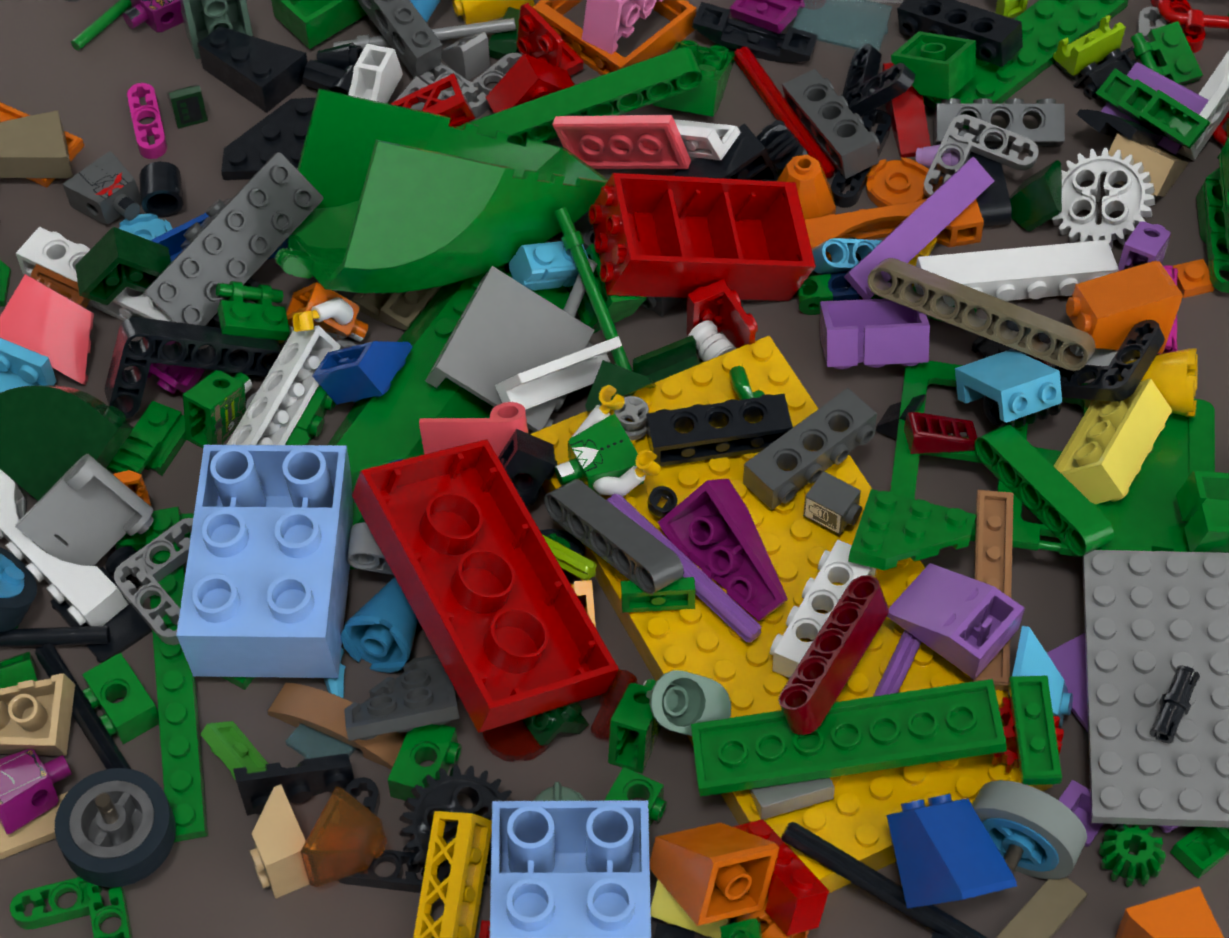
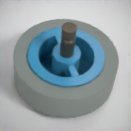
M997 780L984 784L972 804L1012 874L1014 871L1036 878L1061 879L1072 872L1087 841V833L1081 820L1059 800L1039 789L1022 783Z

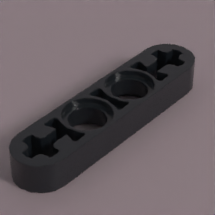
M874 109L865 114L862 121L868 132L872 131V126H875L876 123L879 124L875 133L880 143V148L877 149L879 158L890 134L891 117L883 110ZM871 167L847 179L843 177L839 170L837 171L831 184V191L836 206L848 208L858 202L867 183V175ZM846 183L850 184V191L843 194Z

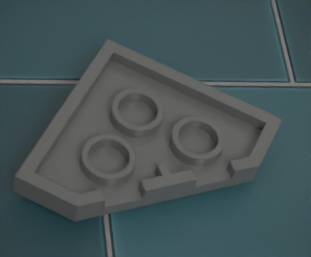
M437 654L410 660L403 666V674L396 679L387 677L369 691L370 698L360 705V703L354 702L344 709L348 740H370L381 734L391 732L404 733L416 727L430 724L443 725L451 720L460 719L455 688Z

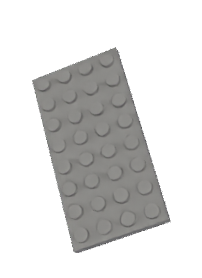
M1094 550L1082 556L1091 823L1229 828V553ZM1180 665L1188 666L1194 669L1191 676H1193L1194 672L1200 674L1199 681H1197L1189 701L1191 708L1187 715H1183L1174 741L1172 743L1158 741L1156 737L1159 733L1157 732V735L1152 737L1150 730L1161 708L1159 704L1162 694L1167 693L1176 668Z

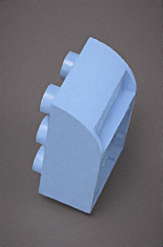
M204 445L176 635L193 676L338 678L342 646L341 633L344 627L350 571L348 549L350 529L353 526L352 481L347 446Z
M492 801L490 938H651L648 801Z

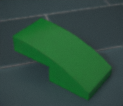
M1197 827L1175 843L1170 853L1199 879L1229 854V828Z

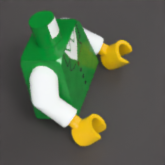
M611 385L604 386L601 389L599 400L602 405L595 406L569 439V461L555 466L554 469L557 479L562 486L574 479H579L598 494L608 496L619 494L623 497L636 486L644 483L645 474L656 476L660 473L661 467L653 461L657 458V455L652 451L645 449L639 454L637 453L616 414L610 415L609 411L611 409L619 410L625 404L624 397L619 394L615 395L611 400V397L616 393V388Z

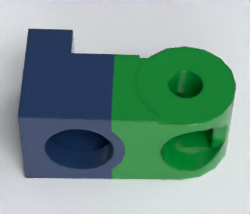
M848 272L809 276L798 289L800 311L807 315L820 314L821 301L860 300L858 292L844 277Z

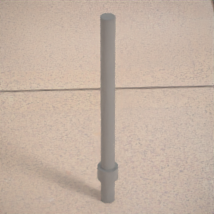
M515 18L436 28L432 29V31L439 40L468 37L483 32L492 34L516 30ZM369 34L357 36V39L333 42V47L353 42L355 45H361L363 50L366 44L391 47L384 36L370 37Z

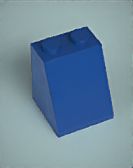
M951 794L928 798L929 806L925 807L924 799L901 804L902 812L887 815L907 909L964 900L1017 886L1014 875L968 798L952 801Z

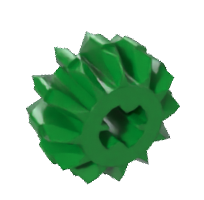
M1116 824L1115 830L1108 829L1105 832L1104 842L1100 844L1098 853L1104 857L1101 862L1102 869L1113 870L1111 874L1112 881L1119 879L1121 876L1125 878L1127 888L1132 885L1134 879L1144 886L1148 883L1150 877L1156 878L1160 874V865L1164 863L1166 854L1165 851L1161 850L1163 846L1162 837H1151L1153 833L1152 826L1142 830L1139 829V825L1131 824L1130 828L1125 824Z

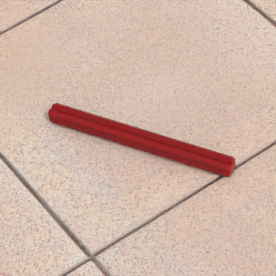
M746 46L736 49L734 60L777 120L783 121L805 147L809 156L819 160L826 178H832L835 167L753 53Z

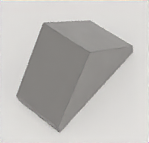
M483 32L459 39L442 49L441 59L466 80L473 79L490 68L489 45L486 33Z

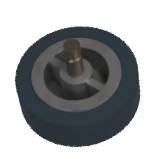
M127 768L102 770L79 781L70 789L59 805L54 826L58 846L73 872L83 880L103 887L127 886L148 877L165 861L172 849L176 835L174 814L162 788L148 775Z

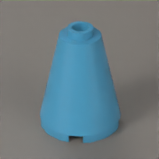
M395 577L347 620L341 633V641L349 655L358 663L361 658L371 663L372 665L369 669L377 672L391 673L399 671L409 660L418 624V619Z

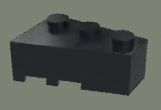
M221 26L197 43L203 69L266 113L303 85L302 77L305 66L308 63L306 52Z
M745 123L738 127L741 133L721 161L695 158L691 161L688 169H677L672 175L777 181L779 178L766 148Z

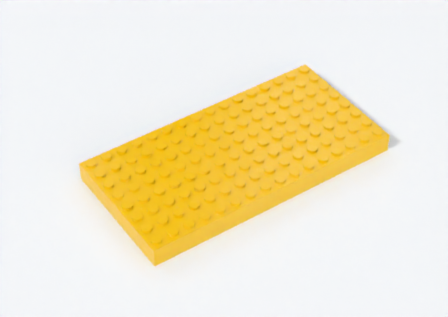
M770 335L756 340L753 344L744 345L655 382L656 387L651 389L644 387L635 391L636 393L632 395L643 399L647 403L649 413L662 409L688 408L697 404L722 403L731 399L740 400L733 390L729 372L735 366H742L746 370L752 392L761 390L765 395L785 394L793 427L818 410V407ZM611 409L609 411L610 415L614 414V410ZM582 412L530 435L554 444L555 460L557 465L569 461V439L590 412ZM647 434L640 439L631 440L638 454L642 450H650ZM758 453L662 466L658 475L649 476L645 474L644 483L636 486L623 496L625 500L666 537L658 524V521L662 518L650 513L647 505L648 497L654 488L665 486L672 489L677 495L678 505L707 480L729 479L750 512L788 598L786 602L761 621H758L746 611L761 625V634L751 643L741 638L696 594L695 609L622 613L621 581L630 580L583 544L584 556L594 561L597 565L595 570L597 572L595 575L596 580L654 680L657 681L663 674L672 670L686 671L710 678L720 683L728 692L731 701L730 718L782 710L778 698L790 678L772 671L773 655L770 654L772 643L778 634L784 635L788 628L786 621L793 606L800 607L804 599L802 598L804 587L809 578L815 579L819 573L818 564L825 550L831 552L837 540L852 545L872 489L850 455L838 465L833 464L824 471L861 490L859 505L862 506L861 514L853 526L848 524L841 535L803 516L805 496L814 483L806 484L798 490L796 496L786 504L781 503L773 510L743 484L744 463ZM554 473L551 479H546L542 484L546 493L562 486L557 479L556 473ZM599 494V495H600L601 497H603L605 500H607L608 498L611 497V496H608V495H601V494ZM662 497L657 506L663 508L668 500ZM911 558L897 561V566L887 570L876 569L875 577L880 583L888 608L925 569L920 560L914 562ZM711 579L712 581H714V582L727 594V590H726V589H724V588H723L720 584H718L714 579ZM833 582V583H832V584H834V585H844V584H842V583H840V582ZM817 610V611H816V612L821 613V614L828 613V612L825 611V610ZM886 617L835 702L873 697L905 629ZM801 638V639H799V640H801V641H803V642H811V641H813V640H811V639H809V638ZM922 642L898 693L968 683L971 677ZM995 690L999 707L1003 697H1007L1010 700L1008 691ZM687 735V737L693 745L692 736ZM994 754L830 777L835 787L834 799L767 818L764 821L780 838L786 826L791 822H795L877 871L897 861L887 815L902 812L901 804L924 799L925 807L929 806L928 798L951 794L952 801L968 798L970 803L973 804L980 788L984 784L997 780L1021 783L1019 768L1013 767L1012 771L1007 774L1005 773L1006 764L1003 762L993 766L991 763ZM1053 784L1028 786L1045 791L1052 788ZM750 790L721 794L738 825L761 820ZM787 844L824 884L829 893L852 883Z

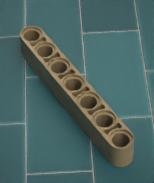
M895 258L884 259L868 275L867 283L870 290L880 297L1064 369L1080 370L1095 352L1096 345L1094 339L1090 334L901 260ZM881 271L890 274L893 282L890 283L885 281L881 275ZM912 283L920 285L924 295L916 293L913 290ZM943 296L951 297L955 302V307L947 305L944 302ZM974 308L982 309L986 313L987 319L978 317ZM1006 321L1015 322L1018 325L1019 331L1009 329ZM1038 333L1048 335L1051 343H1043L1039 339ZM1069 346H1078L1083 351L1084 356H1076L1071 352Z

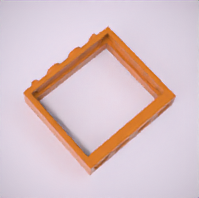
M541 0L533 6L537 13L584 61V64L600 75H605L667 53L674 47L676 42L682 41L695 31L692 24L696 16V7L691 5L689 1L663 0L660 2L656 0L653 10L671 22L624 58L616 51L610 54L582 40L583 29L563 16L582 0Z

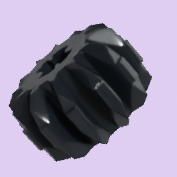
M775 120L773 123L765 126L762 132L757 135V139L766 148L771 161L781 172L794 156L808 155L805 147L783 121Z

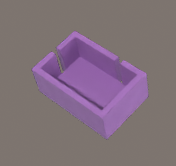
M885 298L820 302V341L827 367L848 369L864 362V365L880 368L886 364L915 366L919 363L929 362L930 325L926 314Z

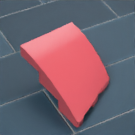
M25 274L0 315V338L48 357L52 368L82 385H86L88 381V375L86 374L87 355L91 350L90 332L93 329L94 313Z

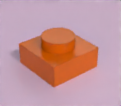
M1204 259L1173 265V269L1177 268L1178 270L1177 287L1183 294V298L1214 291V286L1210 281L1209 269Z

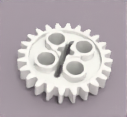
M1104 148L1101 156H1097L1094 149H1091L1090 158L1087 159L1079 153V163L1075 165L1068 160L1066 161L1068 171L1062 170V212L1052 218L1054 226L1060 225L1059 232L1062 236L1069 233L1070 243H1074L1079 238L1080 242L1108 240L1112 249L1113 240L1117 239L1124 245V235H1131L1139 222H1145L1143 217H1152V210L1148 206L1155 205L1154 196L1151 195L1155 190L1153 183H1149L1151 181L1149 172L1142 173L1144 171L1142 162L1133 165V155L1130 154L1122 160L1121 150H1117L1112 157L1109 156L1107 148ZM1105 173L1104 190L1106 196L1102 198V222L1097 225L1099 216L1097 202L1101 198L1100 180L1101 175ZM1084 181H1094L1089 187L1079 186ZM1118 181L1126 182L1121 188L1112 187ZM1081 210L1091 211L1085 217L1076 216ZM1114 211L1124 212L1118 218L1109 217Z

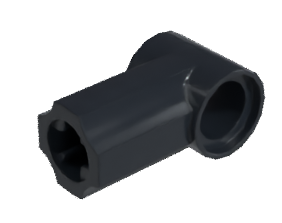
M309 60L302 77L303 84L315 89L348 95L354 66L349 65L345 69H341L317 60Z

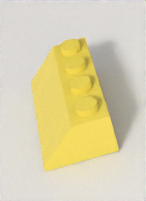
M1152 379L1141 381L1134 393L1125 400L1117 402L1093 400L1054 464V467L1091 503L1099 504L1110 500L1116 502L1128 494L1131 483L1141 471V466L1148 453L1152 451L1153 444L1159 433L1165 428V423L1172 409Z

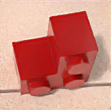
M524 53L490 91L486 99L493 112L497 113L574 86L575 84L567 70Z

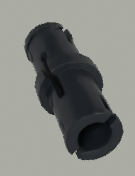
M1178 666L1167 693L1162 694L1159 704L1161 708L1150 730L1152 737H1155L1157 732L1159 733L1156 737L1158 741L1172 743L1183 715H1187L1191 708L1189 701L1200 678L1198 672H1194L1193 676H1191L1194 671L1191 667Z

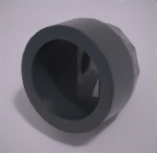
M665 486L654 488L647 501L649 512L659 518H663L676 507L677 495L672 489ZM663 497L668 501L663 508H660L657 505Z

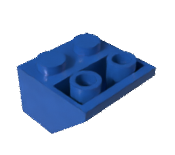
M372 341L331 351L326 354L312 377L337 405L351 401L357 402L373 396L380 397L390 389V382L397 371L405 365L406 357L413 346L409 342Z

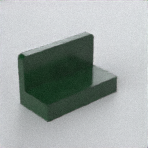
M689 336L634 358L633 372L657 382L701 364L696 356L695 338Z

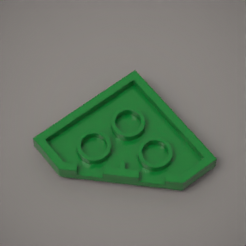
M871 489L850 549L848 562L887 570L896 567L897 561L911 558L915 562L939 555L941 548L953 546L957 550L967 547L973 531L976 514L965 512L959 508H948L931 504L922 499L915 500L898 496L889 491Z

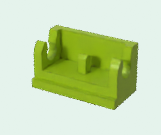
M1107 15L1101 19L1099 28L1070 44H1068V38L1059 41L1057 52L1053 54V58L1074 76L1091 63H1098L1114 50L1120 49L1126 27L1119 22L1111 30L1109 27L1111 16Z

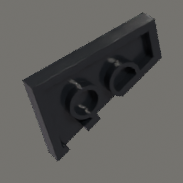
M348 753L304 759L297 767L291 768L281 767L279 762L266 764V771L248 773L246 767L233 769L247 816L261 814L273 788L280 784L289 803H302L309 800L312 796L324 792H339L354 780Z

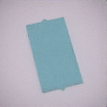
M804 0L805 7L797 10L793 28L817 34V40L857 50L864 44L870 43L879 51L884 34L888 33L887 24L892 6L867 0Z

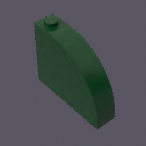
M54 385L22 386L9 389L0 393V469L39 501L86 454H89L103 467L107 468L134 427L125 421L126 415L113 406H107L94 396L78 389Z

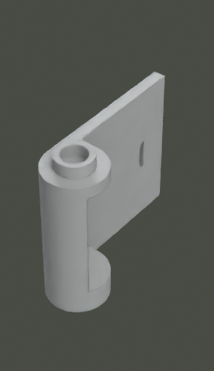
M86 454L18 521L15 527L48 554L62 561L77 565L94 566L126 533L130 536L135 533L143 534L154 521V518L151 516L154 509L92 456Z

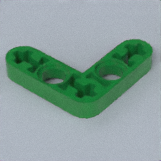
M80 877L22 891L10 903V913L15 923L25 930L37 929L90 915L94 938H132L122 886L110 887L108 894L111 905L105 906L100 894L102 886L91 884ZM72 892L77 895V901L72 907L63 909L57 906V901L62 894ZM45 899H48L49 905L52 909V911L47 912L45 909ZM33 904L35 908L32 909V915L25 917L23 912L26 911V905ZM117 917L121 920V925L117 931L113 933L101 931V925L105 919Z

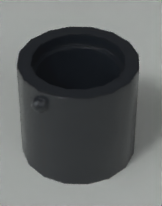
M163 161L152 162L143 167L139 174L142 209L147 214H154L160 218L177 214L183 207L180 170L176 165Z

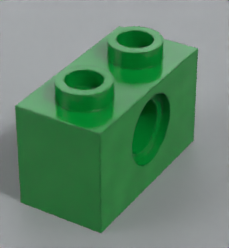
M121 652L82 674L87 688L82 690L84 696L93 709L99 706L103 713L99 717L101 723L110 736L116 733L123 745L159 724V715L154 702ZM118 698H124L118 703H113Z
M430 724L416 727L407 732L388 777L391 797L404 801L407 798H415L411 791L416 785L425 788L422 782L425 776L430 775L436 780V772L440 768H443L447 773L451 764H457L462 745L458 743L456 728L447 725ZM426 760L434 761L430 766L424 767L419 765Z

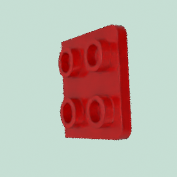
M529 3L521 5L517 47L522 55L525 53L567 70L570 76L583 70L584 61Z
M723 279L706 287H698L692 293L687 294V336L696 325L710 320L717 326L718 333L722 331L736 349L755 343V335L758 331L756 320L751 313L747 314L741 306L739 295L734 289L730 290Z

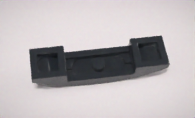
M701 2L692 27L711 41L732 51L746 46L755 58L775 62L810 61L818 39L817 34L792 27L788 28L786 34H778L762 27L730 19L729 9Z

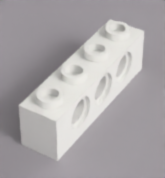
M837 540L831 552L825 550L818 564L819 573L815 579L809 578L802 593V598L804 599L800 607L793 606L786 621L788 628L784 635L778 634L770 648V654L773 655L772 671L790 678L850 582L864 575L875 577L876 568L848 562L852 545ZM833 582H840V583H842V584H844V585H834V584H832V583H833ZM817 610H825V611H827L828 613L821 614V613H818V612H816V611H817ZM801 638H809V639H811V640H813V641H811V642H803V641H801V640H799V639H801Z

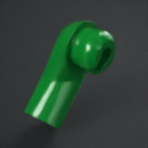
M735 366L730 370L729 376L732 387L740 400L765 395L761 390L752 392L744 367Z

